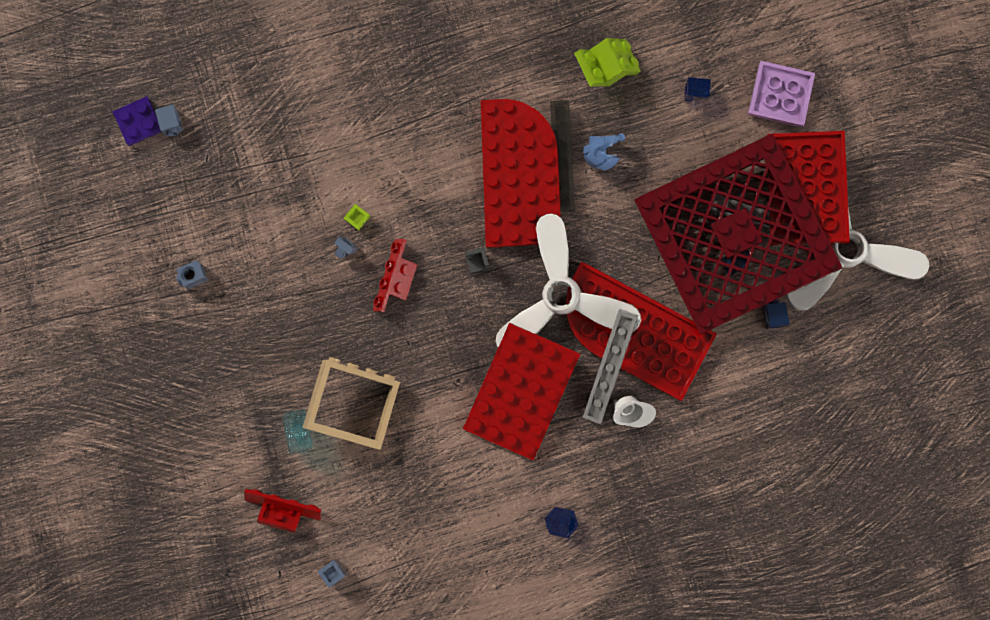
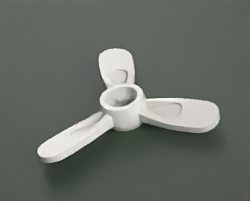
M850 215L849 234L850 239L855 242L858 249L856 256L853 259L845 258L838 250L839 243L831 244L843 268L854 267L863 262L885 273L907 279H919L929 269V260L920 251L892 245L868 244L865 237L859 231L852 229ZM841 270L788 294L789 304L799 311L808 310L813 307L830 288Z
M546 214L542 216L537 222L536 232L540 253L550 280L544 286L542 292L543 300L522 311L509 322L538 334L555 313L563 315L576 310L598 324L612 329L618 310L622 309L638 315L633 330L635 331L641 323V314L636 307L610 297L581 293L578 284L568 277L569 248L565 225L557 215ZM555 286H571L572 299L569 305H553L552 292ZM509 322L506 325H504L496 335V344L498 347L504 336V333L507 329Z

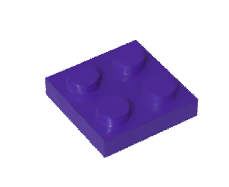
M147 96L112 111L128 146L161 132L156 113Z

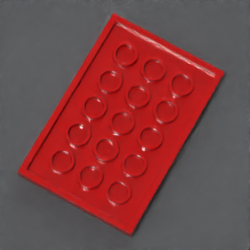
M845 131L774 133L773 135L830 244L849 243ZM768 170V179L773 180V178H772V176H771V174H770V172H769V170ZM768 184L769 193L772 192L774 185ZM777 187L774 195L782 197ZM772 199L770 207L780 210L783 202ZM785 203L783 212L790 213V211H789V209H788V207H787V205H786V203ZM769 212V221L775 223L778 214ZM781 216L778 224L789 227L791 219ZM794 220L791 228L799 230ZM770 226V235L774 228L772 226ZM776 228L774 237L784 240L787 231ZM789 233L787 241L797 244L800 235ZM802 238L800 244H807L804 238ZM775 241L771 242V245H782Z
M509 322L463 430L534 461L580 353Z

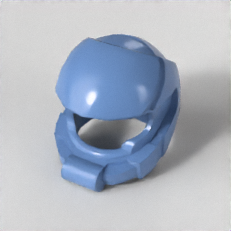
M620 133L619 135L603 137L589 136V144L583 148L584 159L587 164L592 168L594 167V169L600 170L613 168L620 158H617V155H607L606 149L618 141H623L625 135Z

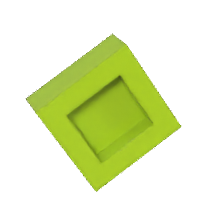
M354 204L343 219L360 231L371 216Z

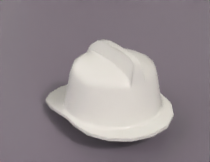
M625 396L613 401V420L616 424L643 427L655 419V408L648 403L639 402L632 396Z

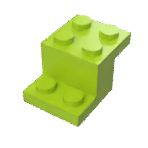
M606 38L590 50L579 49L574 53L590 87L611 86L626 75H637L641 72L639 62L633 56L631 45L626 39Z

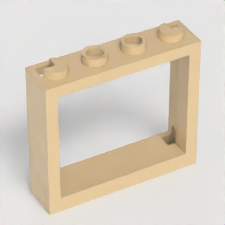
M329 357V360H322L302 428L381 450L400 382L395 381V377L384 374V377L379 376L375 370L366 368V371H362L355 364L348 363L347 366L340 364L341 360ZM330 368L390 386L375 440L314 423Z

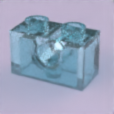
M305 409L286 412L282 416L289 455L308 452L313 447L310 430L302 428L306 417Z

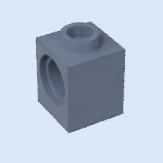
M174 105L155 109L160 130L165 136H175L183 131L178 110Z
M198 260L176 269L178 273L176 279L179 285H183L187 290L209 281L202 263ZM194 271V278L187 280V274Z

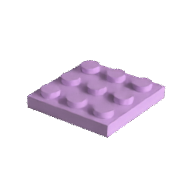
M760 61L748 115L803 128L815 73Z

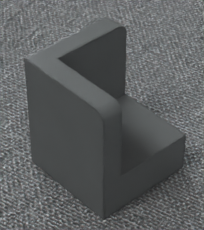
M484 247L465 252L470 274L489 269Z

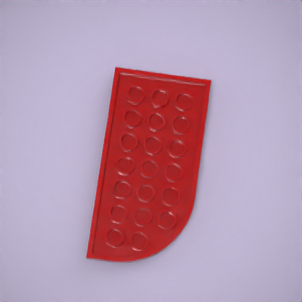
M511 99L481 100L486 248L539 245L536 232L539 219L546 214H554L561 218L558 147L554 132L545 117L526 103Z
M581 261L572 278L580 287L581 293L605 296L623 301L636 307L641 314V323L632 333L620 369L681 402L717 333L710 330L700 335L693 320ZM571 286L567 290L565 305H569L572 299ZM576 310L566 314L569 327L578 342L590 353L602 359L612 329L598 324Z

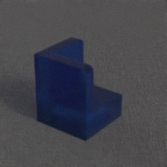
M688 77L685 83L684 101L692 102L694 97L709 98L711 79Z
M554 507L545 518L548 531L552 535L569 538L579 527L573 510Z

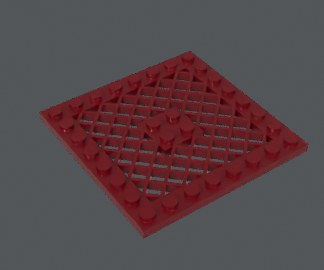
M773 133L634 199L700 335L843 268ZM752 166L750 173L742 171L743 169ZM755 166L765 169L763 177L753 174ZM768 170L773 180L766 178ZM734 174L732 181L724 179ZM738 174L748 177L745 185L735 182ZM751 178L761 181L758 189L748 186ZM717 182L715 189L708 187ZM764 182L774 185L771 193L761 191ZM720 183L730 185L728 194L718 191ZM733 187L743 189L741 198L731 195ZM777 187L782 197L774 195ZM699 191L698 197L691 196V194ZM703 191L713 193L710 202L701 199ZM746 191L756 193L754 202L744 199ZM716 195L726 198L723 206L713 203ZM759 195L769 198L767 206L757 203ZM682 199L680 206H679V205H676V204H672V203H674V202H676V201ZM686 199L695 201L693 210L683 207ZM729 199L739 202L736 210L726 207ZM772 199L783 202L780 210L770 207ZM699 203L708 206L706 214L696 211ZM742 203L752 206L750 213H748L746 208L740 210ZM785 203H786V205H787V207H788L790 213L783 212ZM663 207H665V209H664V211H663V214H662V212H661L660 209L663 208ZM669 207L678 210L676 218L666 215ZM712 207L721 210L719 218L709 216ZM755 207L765 210L763 218L752 216ZM681 211L691 214L688 222L679 220ZM724 211L732 213L731 215L722 219ZM768 211L778 214L775 223L765 220ZM694 215L704 218L701 227L691 224ZM781 216L791 219L789 227L778 224ZM707 219L714 221L711 224L712 230L704 228ZM666 220L674 222L671 230ZM794 220L799 230L791 228ZM753 221L760 222L758 231ZM677 224L687 226L684 235L674 232ZM763 224L774 227L771 235L761 233ZM690 228L699 230L697 239L687 236ZM776 228L787 231L784 240L774 237ZM702 232L712 235L710 243L700 241ZM789 233L800 235L797 244L787 241ZM674 236L682 239L679 247ZM715 236H716V238H717V240H718V242H719V244H720L721 247L712 245L713 242H714ZM761 237L769 239L766 248L758 246L763 243ZM802 238H804L809 248L800 245ZM685 240L695 243L692 252L682 249ZM772 241L782 244L780 252L769 249ZM698 244L708 247L705 256L695 253ZM785 245L796 248L793 257L782 254ZM711 249L721 252L718 260L708 257ZM751 249L749 256L740 254ZM754 249L765 252L762 261L752 258ZM798 249L809 252L806 261L796 258ZM682 253L690 255L688 264L686 263ZM767 253L778 256L775 265L765 262ZM723 254H725L727 259L733 257L731 265L721 262ZM811 254H812L813 257H814V260H812V261L809 262L810 257H811ZM693 257L703 260L701 268L691 266ZM737 257L747 260L744 269L734 266ZM780 258L791 261L789 269L778 266ZM706 261L716 264L713 273L703 270ZM750 262L760 265L757 273L747 270ZM794 262L802 264L801 266L791 270ZM719 265L729 268L727 277L716 274ZM763 266L773 269L770 278L760 275ZM690 270L699 272L696 281ZM732 270L742 273L739 282L729 279ZM776 270L784 273L774 278ZM702 274L712 277L709 286L699 283ZM745 274L756 277L753 286L742 283ZM715 278L725 281L722 290L712 287ZM758 279L767 281L756 287ZM728 282L738 285L735 294L725 291ZM699 287L707 289L705 297H703ZM741 287L749 289L748 291L738 295ZM710 291L720 294L717 303L707 300ZM723 295L731 297V299L721 303ZM707 304L713 305L714 307L709 308Z

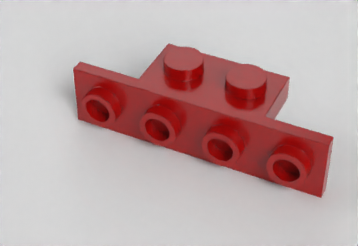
M395 239L391 245V255L385 264L384 277L380 280V289L373 301V311L375 312L385 311L389 295L401 300L407 299L417 264L401 258L406 245V239Z
M245 489L244 491L245 501L262 505L257 519L259 524L295 533L301 516L321 520V509L315 505L301 504L294 499H282L275 494L267 495L256 489Z

